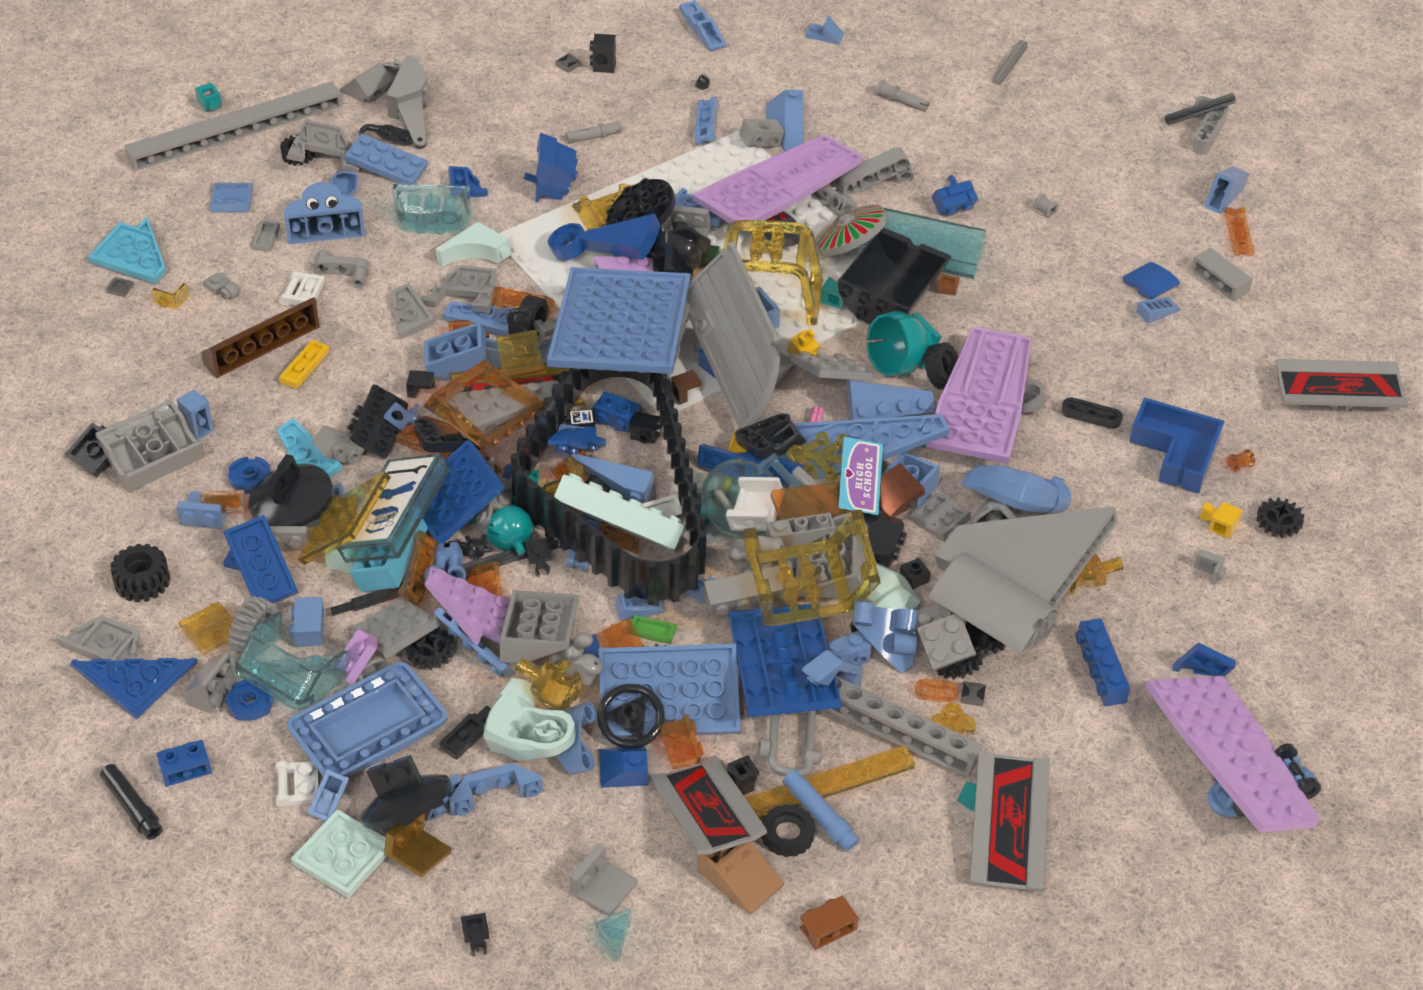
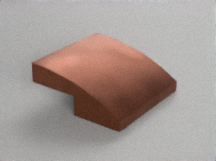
M901 463L881 476L879 508L889 519L907 511V504L925 495V488Z

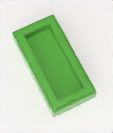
M634 615L628 635L671 645L677 624Z

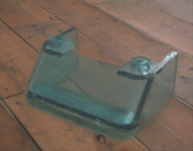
M278 611L253 628L235 662V673L290 708L302 710L324 696L345 679L346 672L344 669L347 665V651L343 650L329 661L319 655H313L301 661L275 645L281 637L282 613Z

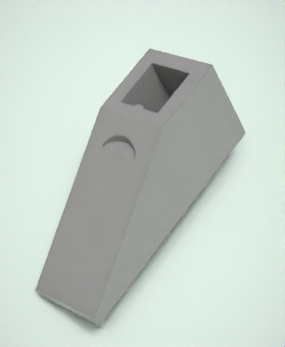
M830 513L766 522V537H780L785 546L783 554L793 553L836 530Z

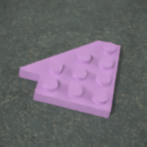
M430 567L424 585L473 643L478 645L481 636L500 643L510 601L502 596H496L482 587L469 584L462 578L451 576L442 569Z

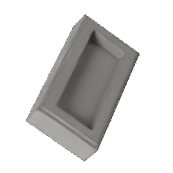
M260 221L251 246L252 250L271 252L280 223Z

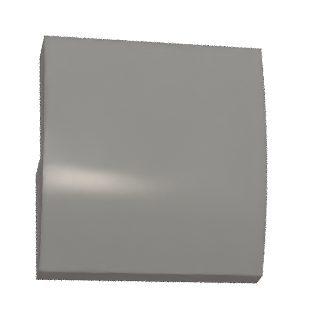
M935 493L918 509L914 510L909 517L913 522L940 540L945 541L958 525H964L971 519V514L967 510L954 506L952 498Z

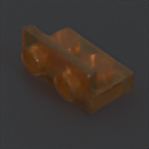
M688 714L683 715L680 720L659 725L660 734L672 770L700 762L701 755H704L701 742L696 740V725L693 720H690Z

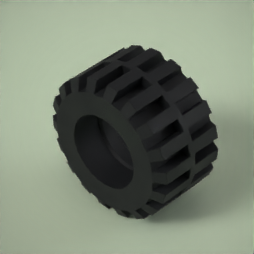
M136 544L133 547L130 545L126 550H120L119 555L113 557L114 561L111 562L110 570L115 590L121 598L126 597V600L130 602L132 599H135V602L140 603V599H144L147 602L150 601V597L153 596L156 599L159 597V592L163 594L165 587L168 588L170 581L168 564L164 552L159 550L158 547H151L150 544Z

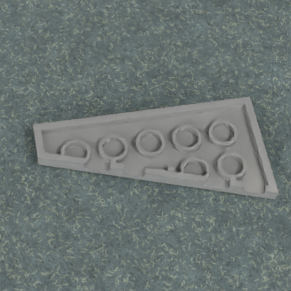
M547 381L442 395L441 402L462 436L466 438L473 431L481 432L485 430L486 426H497L521 416V413L524 411L529 413L535 411V407L543 406L545 397H552L553 384H559V382Z

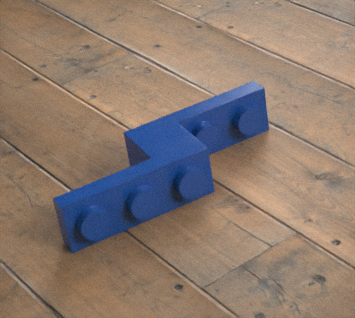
M707 444L699 445L698 466L737 478L777 477L780 479V482L797 487L801 485L791 474L798 466L804 470L803 464L776 456L761 460L756 459L747 451L737 454Z

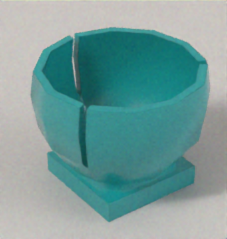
M900 311L885 313L876 316L870 324L866 340H886L867 342L868 357L875 369L886 376L905 375L914 372L918 367L925 369L924 355L926 349L931 345L939 344L942 336L919 313H912V315Z

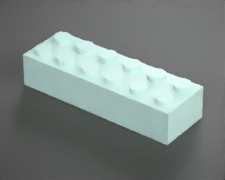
M570 473L569 476L563 474L554 497L564 505L676 552L685 531V525L682 524L683 520L672 515L670 518L662 516V511L650 507L649 510L642 508V503L630 498L629 502L623 500L622 494L615 491L604 492L602 491V486L590 481L589 485L582 482V478Z

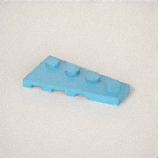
M294 418L276 429L288 454L294 456L297 464L305 463L318 466L326 471L330 478L343 469L339 461L322 455L312 442L314 437Z

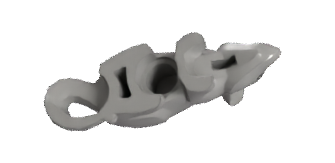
M824 186L817 190L820 196L824 198L821 200V203L831 205V211L836 214L842 215L857 208L855 201L851 197L837 192L836 187Z

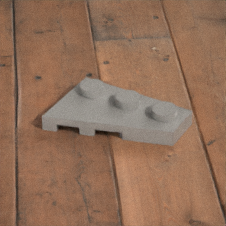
M410 283L391 290L399 339L436 324L433 315Z

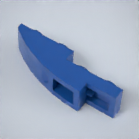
M572 427L556 432L548 440V446L555 447L556 451H566V454H578V450L598 451V447H606V439L596 436V427Z

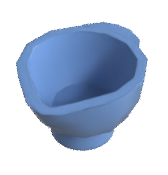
M340 170L332 176L330 183L340 189L341 195L351 196L357 190L359 177L355 172Z

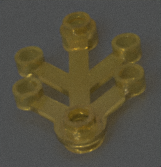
M819 432L816 435V439L804 446H792L787 451V458L790 461L803 464L804 470L813 479L817 477L818 472L816 466L810 465L807 460L815 461L823 471L825 479L833 482L838 478L836 469L830 467L827 462L842 464V455L832 453L843 448V442L840 441L848 436L840 434L836 437V442L818 452H811L819 446L827 445L830 441L826 432Z

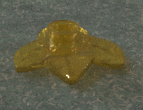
M957 703L946 704L941 709V713L934 715L931 721L961 735L964 734V731L974 732L976 727L974 719L964 714L961 706Z

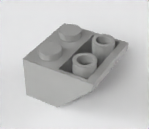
M224 652L208 659L184 691L188 706L209 714L215 708L221 706L224 695L227 691H231L233 685H235L233 666L229 653Z

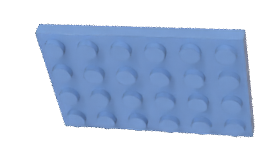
M736 643L599 648V660L603 665V669L599 673L600 702L606 693L620 685L639 684L649 688L659 697L665 712L664 725L657 737L741 733ZM637 693L620 694L613 699L606 712L643 695ZM647 697L643 737L649 733L656 722V711ZM606 718L608 726L614 735L619 738H636ZM601 732V738L606 739Z

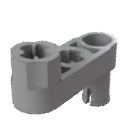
M323 249L316 253L313 270L317 274L354 275L352 285L356 288H362L365 284V277L368 275L370 263L364 258L333 256L328 250Z

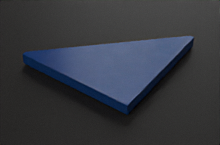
M144 658L125 660L92 659V661L73 659L70 662V666L128 714L138 719L197 663L198 659L158 658V660H144Z

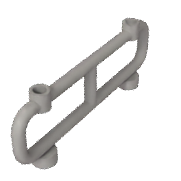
M806 710V712H801L806 713L803 768L784 767L777 762L779 714L770 715L769 740L760 738L757 757H768V765L776 774L786 776L796 769L803 777H807L812 772L813 765H818L820 751L814 750L816 711Z

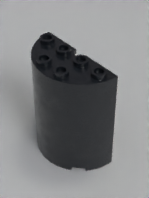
M883 227L868 242L839 278V295L855 317L867 324H871L876 316L893 311L910 314L948 265L951 255L923 243L920 246H916L910 238Z

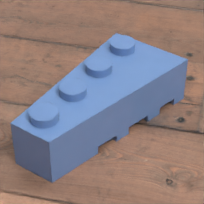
M845 379L849 420L888 418L935 412L932 391Z

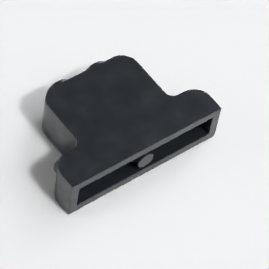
M859 512L868 525V562H875L887 568L890 567L894 560L898 561L901 553V548L899 547L900 545L904 546L907 539V533H904V522L895 517L889 519L885 514L881 513L874 515Z

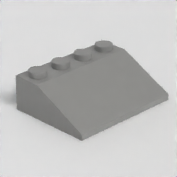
M858 510L833 517L836 530L797 550L796 595L798 597L849 598L867 592L868 525Z
M513 590L500 637V662L524 664L568 649L579 595Z

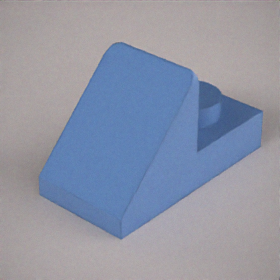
M829 16L823 26L810 24L806 32V38L838 45L844 36L843 31Z
M327 769L307 813L327 821L335 812L339 801L342 799L349 778Z

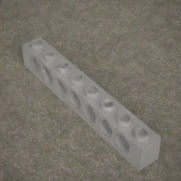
M835 676L842 708H829L825 711L967 778L969 777L978 762L979 751H982L983 744Z

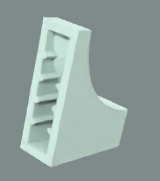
M476 222L435 249L437 263L441 266L463 259H484L498 264L512 255L510 239L479 222Z

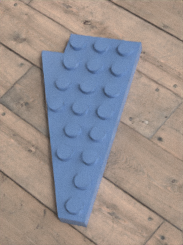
M942 414L794 423L807 442L779 457L803 464L804 470L813 479L841 475L844 437L883 444V461L951 433ZM788 484L791 489V492L792 490L797 488V486Z

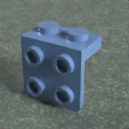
M200 491L190 492L187 502L178 501L176 507L180 525L222 529L232 502L231 495Z

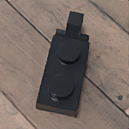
M486 705L478 714L469 713L439 742V748L458 760L484 734V725L491 708Z

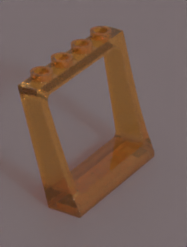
M483 360L433 393L424 407L452 425L484 450L489 445H492V447L497 446L502 441L503 435L508 438L516 430V426L518 429L522 428L528 422L527 418L533 420L535 412L540 411V408L543 406V401ZM478 380H483L525 405L527 409L492 434L487 435L447 401Z

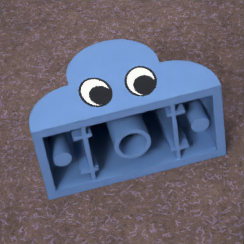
M321 182L308 186L302 193V199L290 203L284 210L288 244L365 236L361 202L353 196L341 195L340 189L331 183Z

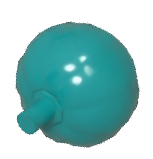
M516 506L503 507L494 512L489 521L491 524L487 526L485 532L488 541L497 549L507 551L515 548L518 555L524 554L526 550L523 544L531 538L534 528L531 516L524 509Z

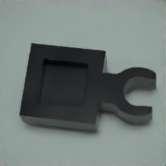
M546 538L525 541L524 547L529 565L536 564L535 575L537 577L540 576L539 569H545L547 575H549L550 567L546 561H550L551 556Z
M486 913L462 916L461 923L465 943L471 942L472 956H475V949L477 947L483 948L484 955H486L487 943L485 939H490Z

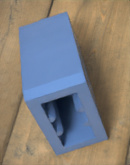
M1234 166L1218 172L1204 207L1222 214L1244 189L1250 173Z

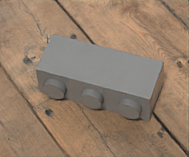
M1212 248L1194 257L1192 271L1230 300L1235 301L1250 292L1253 279Z

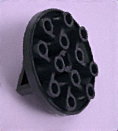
M648 178L642 179L633 186L625 187L622 194L607 210L606 226L655 213L660 223L659 233L663 232L661 226L669 218L675 207L676 194L674 189L665 180Z
M285 454L277 469L264 476L255 485L249 496L248 506L253 519L265 515L269 526H305L322 517L323 512L332 501L334 488L329 475L322 468L312 464H297L293 455Z
M411 755L396 759L390 763L370 767L366 772L376 791L377 797L363 810L360 819L365 828L380 829L382 833L391 830L398 824L407 826L415 821V817L429 809H436L444 804L443 799L452 793V783L445 774L420 775Z

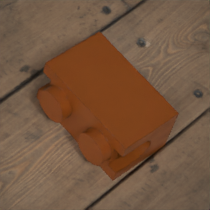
M843 895L836 899H829L824 905L815 909H809L800 916V920L803 922L800 930L814 950L856 931L858 926V916Z

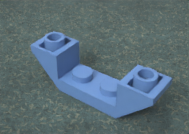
M826 650L804 666L802 671L808 675L807 679L817 686L819 684L829 686L833 678L837 676L860 687L863 667L846 654Z
M513 763L468 774L449 799L451 816L457 814L463 816L474 810L472 794L482 795L488 790L495 788L504 789L514 783L520 798L526 796L535 797L543 792L542 776Z

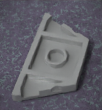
M101 615L90 623L76 628V633L66 638L64 635L58 638L60 646L92 659L125 660L136 659L140 633L136 629Z

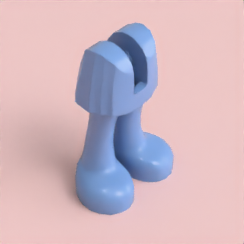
M444 542L438 543L431 558L434 565L430 567L444 571L445 567H449L447 574L465 580L466 571L461 566L463 553L459 543L450 542V547H445ZM428 567V568L425 570V574H424L425 580H426L427 573H428L430 567Z

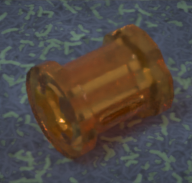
M1246 449L1240 454L1228 455L1227 464L1235 473L1240 471L1241 468L1253 467L1255 456L1250 449Z

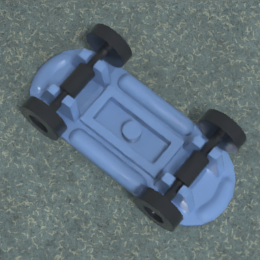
M1286 743L1279 746L1274 752L1277 757L1282 759L1297 782L1298 788L1307 799L1315 797L1321 790V784L1317 777L1309 769L1300 765V759L1297 756L1298 752L1293 744ZM1217 781L1208 792L1210 808L1221 816L1245 817V814Z

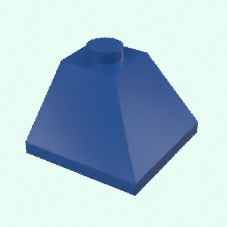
M645 746L640 748L599 749L601 788L648 786V763Z

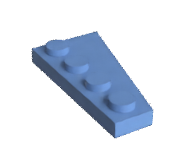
M450 302L443 313V320L463 326L481 322L485 332L509 338L506 317L508 312L515 307H506L505 310L495 309V306L491 305L490 312L484 313L473 311L472 304Z
M438 607L433 613L448 626L446 630H448L450 635L455 639L460 636L463 639L461 644L470 652L474 648L478 652L475 656L484 664L489 661L492 664L490 669L499 677L504 674L506 677L511 678L516 673L505 662H500V658L480 641L478 645L474 644L456 621L442 608Z

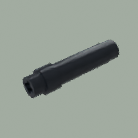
M106 765L101 770L100 777L128 814L133 826L146 839L152 840L157 838L163 830L158 816L150 806L146 805L117 765Z

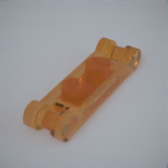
M1225 207L1224 214L1234 256H1240V254L1253 256L1254 245H1252L1245 207H1238V209Z
M495 286L492 305L504 308H519L522 300L530 294L547 300L548 318L551 313L550 309L554 307L555 301L551 297Z
M422 530L417 531L413 537L415 542L403 585L398 591V595L410 599V603L415 606L420 605L423 601L426 586L424 585L425 570L433 565L438 547V541L427 537V533Z

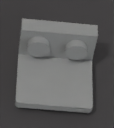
M675 205L671 213L672 224L676 221H682L703 236H708L711 228L709 209Z
M599 843L569 876L570 893L608 916L613 914L637 885L636 878L607 862L606 847Z

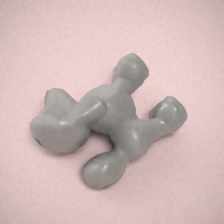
M758 536L756 543L747 544L744 539H736L728 552L730 561L748 562L747 567L741 569V574L789 563L791 569H793V564L790 560L781 559L777 563L775 562L782 557L785 550L784 542L780 537Z
M587 632L579 633L574 641H570L568 649L548 655V659L552 664L563 663L562 673L556 675L552 681L553 687L556 690L573 691L578 687V680H580L583 686L587 687L601 673L603 665L599 658L593 654H584V648L590 647L593 642L591 634Z

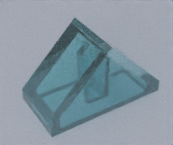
M628 908L595 923L596 937L612 961L617 963L631 923V909Z

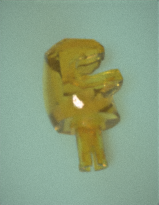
M1094 554L1068 591L1073 596L1075 595L1077 585L1090 581L1094 587L1106 585L1107 574L1123 570L1121 558L1118 556L1101 562L1099 556Z
M522 657L515 668L516 671L532 680L533 684L530 692L540 703L551 710L562 711L576 701L580 695L582 678L578 672H575L571 677L564 675L570 664L566 659L556 663L547 661L543 667L539 668Z

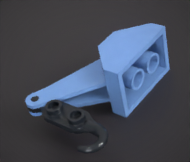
M514 308L508 312L506 317L508 336L513 346L486 338L485 329L481 322L425 340V368L428 372H434L435 377L455 383L476 377L481 369H536L539 366V356L534 352V343L526 328L514 319V316L518 313H523L527 317L530 316V313L524 308Z

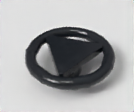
M624 684L613 688L601 700L597 711V722L602 734L612 744L621 748H640L648 745L662 731L665 720L664 707L659 697L649 688L639 684ZM637 693L643 695L606 712L613 699L620 694ZM647 697L656 711V722L649 733L643 737ZM606 718L638 739H621L611 732Z

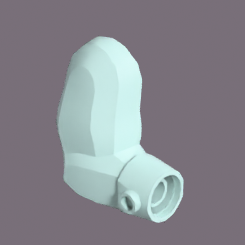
M512 678L500 692L495 704L489 711L484 725L483 737L490 751L506 755L518 761H528L552 757L569 749L576 737L575 724L571 715L564 711L535 708L538 697L536 687L524 679Z

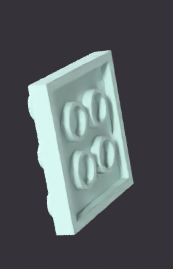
M337 809L291 858V863L349 899L387 857L384 854L386 838L372 829L365 828L362 823Z

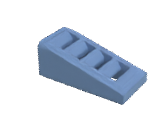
M1169 297L1138 302L1136 312L1147 323H1151L1180 311V308Z
M618 594L615 603L619 621L633 619L634 615L646 617L665 612L662 600H657L655 606L648 605L646 599H640L635 596L627 599L624 597V594Z

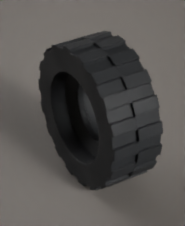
M529 294L522 300L519 308L526 309L530 316L527 317L523 313L516 314L515 321L524 326L531 340L535 341L540 333L534 328V321L542 320V322H546L548 304L547 300Z
M946 342L929 346L924 355L927 377L937 389L945 388L958 360L954 347Z
M794 804L777 805L772 810L770 809L763 818L762 823L767 829V833L762 836V839L769 851L779 856L795 857L798 854L805 853L811 847L815 832L814 819L811 818V814L806 812L804 808ZM783 822H792L799 827L800 834L795 839H783L777 835L776 829Z

